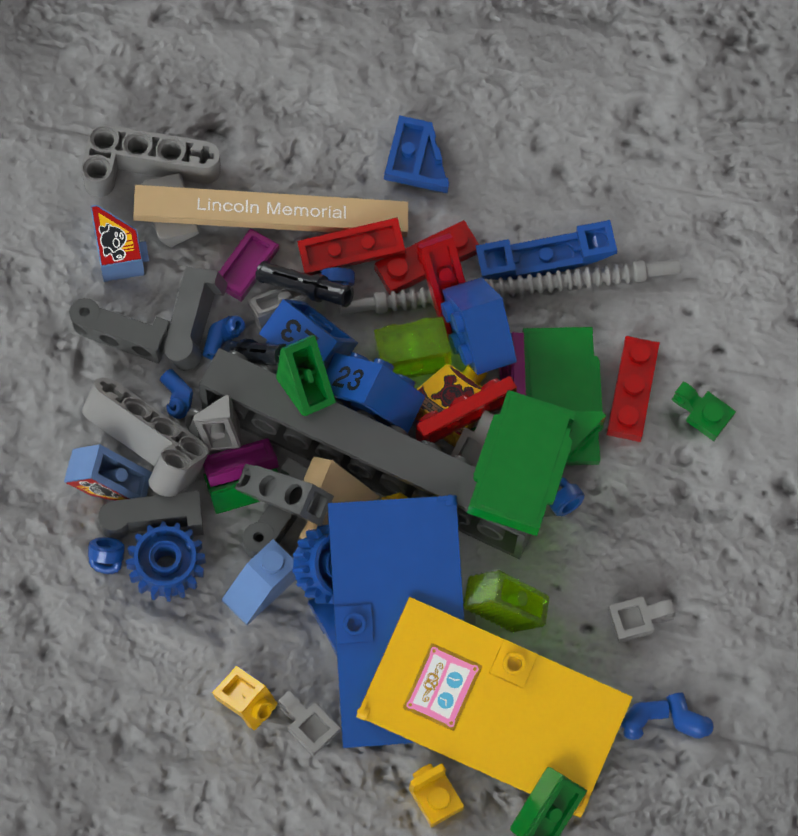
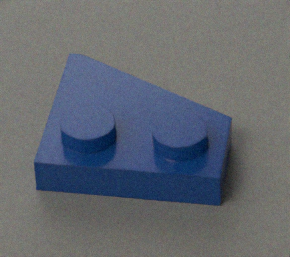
M399 115L384 173V180L448 194L449 180L444 172L443 159L440 148L436 143L433 123Z

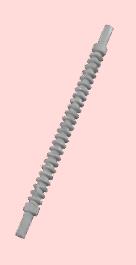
M640 260L634 261L630 266L625 262L623 267H619L617 263L614 264L613 268H610L608 265H605L604 269L595 266L593 271L586 267L583 272L576 268L574 273H571L569 269L565 271V274H561L559 270L556 271V275H551L550 272H547L546 276H542L541 273H537L535 278L528 274L526 279H522L521 275L517 276V280H513L511 276L507 278V281L498 278V282H493L492 279H489L488 284L502 298L505 297V294H509L513 298L514 293H519L520 296H523L524 292L533 295L534 291H538L539 294H542L545 289L552 293L554 288L561 292L563 287H567L570 291L573 286H577L578 289H581L582 285L591 288L593 283L600 287L602 282H605L607 286L611 285V281H615L617 285L621 283V280H625L626 283H630L631 279H634L635 282H644L647 280V277L681 273V265L679 260L647 264ZM421 287L419 292H415V289L411 288L410 293H405V290L402 289L400 294H396L395 291H391V295H386L385 292L374 293V297L353 299L346 308L340 305V313L343 315L376 311L377 314L387 313L388 309H393L396 312L398 307H402L406 311L408 306H412L415 310L417 305H422L423 308H426L427 304H431L432 307H434L430 290L425 291L424 287Z

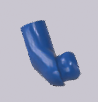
M235 315L213 323L208 330L202 355L207 359L213 360L218 349L221 348L225 341L238 337L244 331V320L240 316Z
M169 369L160 377V382L171 392L170 402L166 405V410L171 417L181 419L191 409L193 390L173 369Z
M683 692L674 693L666 697L676 730L697 739L712 734L714 729L712 720L709 717H703L689 711Z
M649 701L634 704L622 721L623 735L629 740L640 739L643 736L642 728L649 720L669 718L668 701Z

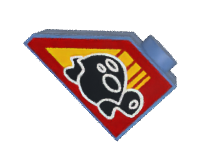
M92 205L91 212L103 281L107 282L145 275L143 263L149 262L146 241L139 242L137 229L99 205Z
M99 444L72 450L64 482L90 496L116 501L146 497L149 489L148 480L152 472Z

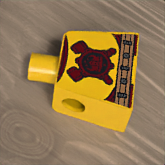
M450 364L444 365L417 388L426 397L415 419L419 421L425 414L437 410L439 413L449 408L456 398L468 394L470 397L481 391L482 387L479 384L486 377L487 372L477 375L469 365L463 372H460ZM475 422L465 427L471 429ZM465 427L443 439L455 447Z

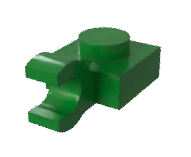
M684 381L675 391V395L672 398L677 405L690 412L686 422L712 441L716 440L736 413L733 408L709 391L701 398L697 391Z

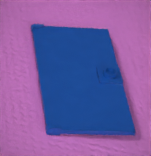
M457 495L327 503L343 748L415 743L366 720L363 721L356 718V715L409 597L464 621Z

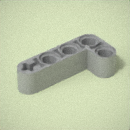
M100 125L91 130L81 172L86 192L94 197H104L112 192L118 170L158 177L180 173L183 181L210 184L215 182L221 174L220 152L216 145L208 141L111 125ZM103 144L112 145L107 149L98 148L100 145ZM137 149L145 150V152L141 154L132 153L134 150ZM168 155L179 156L174 160L165 159ZM97 173L105 175L99 179L91 178L93 175Z
M97 378L94 381L82 408V413L89 421L155 466L148 480L151 489L162 496L173 497L193 484L209 454L207 445L118 382L109 378Z

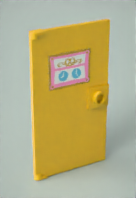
M409 597L363 702L357 710L356 718L373 723L529 794L532 793L545 770L551 767L587 790L573 815L581 818L633 697Z

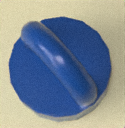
M332 267L321 271V275L327 276L329 281L350 286L355 284V272L352 269Z
M562 477L559 487L561 486L562 489L557 491L554 503L549 505L556 516H565L581 505L585 497L577 484H570L566 478Z
M100 537L93 539L89 542L88 547L90 566L102 574L119 572L124 559L125 545L114 538Z

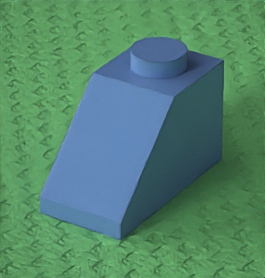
M272 539L245 565L223 596L222 602L246 625H249L296 580L292 571L293 558Z

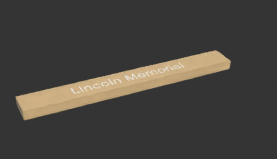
M135 185L133 221L333 233L398 217L402 237H407L408 234L407 201Z

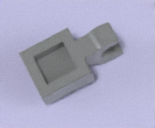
M485 410L475 431L465 427L450 456H462L471 461L473 466L476 467L495 413Z
M644 596L615 603L608 607L618 643L653 634L654 627L652 623L671 621L674 619L673 615L675 614L671 599L647 606Z
M290 691L278 700V707L294 721L288 726V731L312 756L340 732V727L316 702L306 709Z

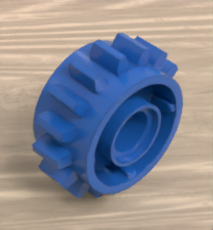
M164 521L161 522L160 527L153 528L151 525H148L147 532L143 536L138 533L135 535L136 546H128V554L133 558L126 560L127 569L134 570L129 574L130 581L132 583L140 581L138 590L141 594L149 591L152 600H156L158 596H163L167 602H171L172 596L179 595L181 598H184L185 590L189 587L194 590L197 588L195 578L204 576V568L199 565L206 563L205 554L198 553L203 549L201 540L192 541L194 534L191 529L184 532L181 530L180 523H176L174 527L167 526ZM163 556H171L175 559V562L169 567H161L157 564V561Z
M329 525L317 526V529L307 530V537L298 540V547L295 553H293L292 571L297 580V587H301L305 591L304 596L306 598H315V603L334 604Z

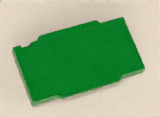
M593 327L523 328L526 396L572 411L601 410L603 412L600 360L597 356H594ZM604 423L565 466L599 465V432L603 430Z
M508 390L500 414H495L492 418L473 475V479L477 483L467 513L537 536L547 505L554 503L573 443L569 434L576 412Z

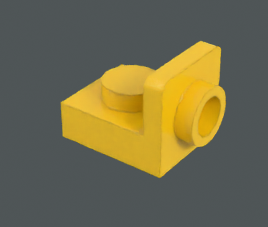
M237 666L212 692L217 701L242 717L247 726L252 730H256L263 721L267 720L278 704L263 683Z
M443 763L435 767L432 764L421 767L413 773L414 779L410 781L409 785L412 796L431 828L464 809L463 803L445 775L446 768Z

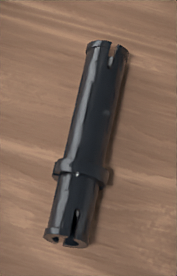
M262 261L256 270V280L260 283L270 284L307 295L310 300L315 302H322L324 300L346 308L351 304L354 297L353 287L329 281L325 275L317 274L312 276L274 265L267 261Z
M245 338L240 341H225L221 349L229 352L235 348L234 351L243 354L253 364L278 365L280 350L286 344L258 343L254 339Z

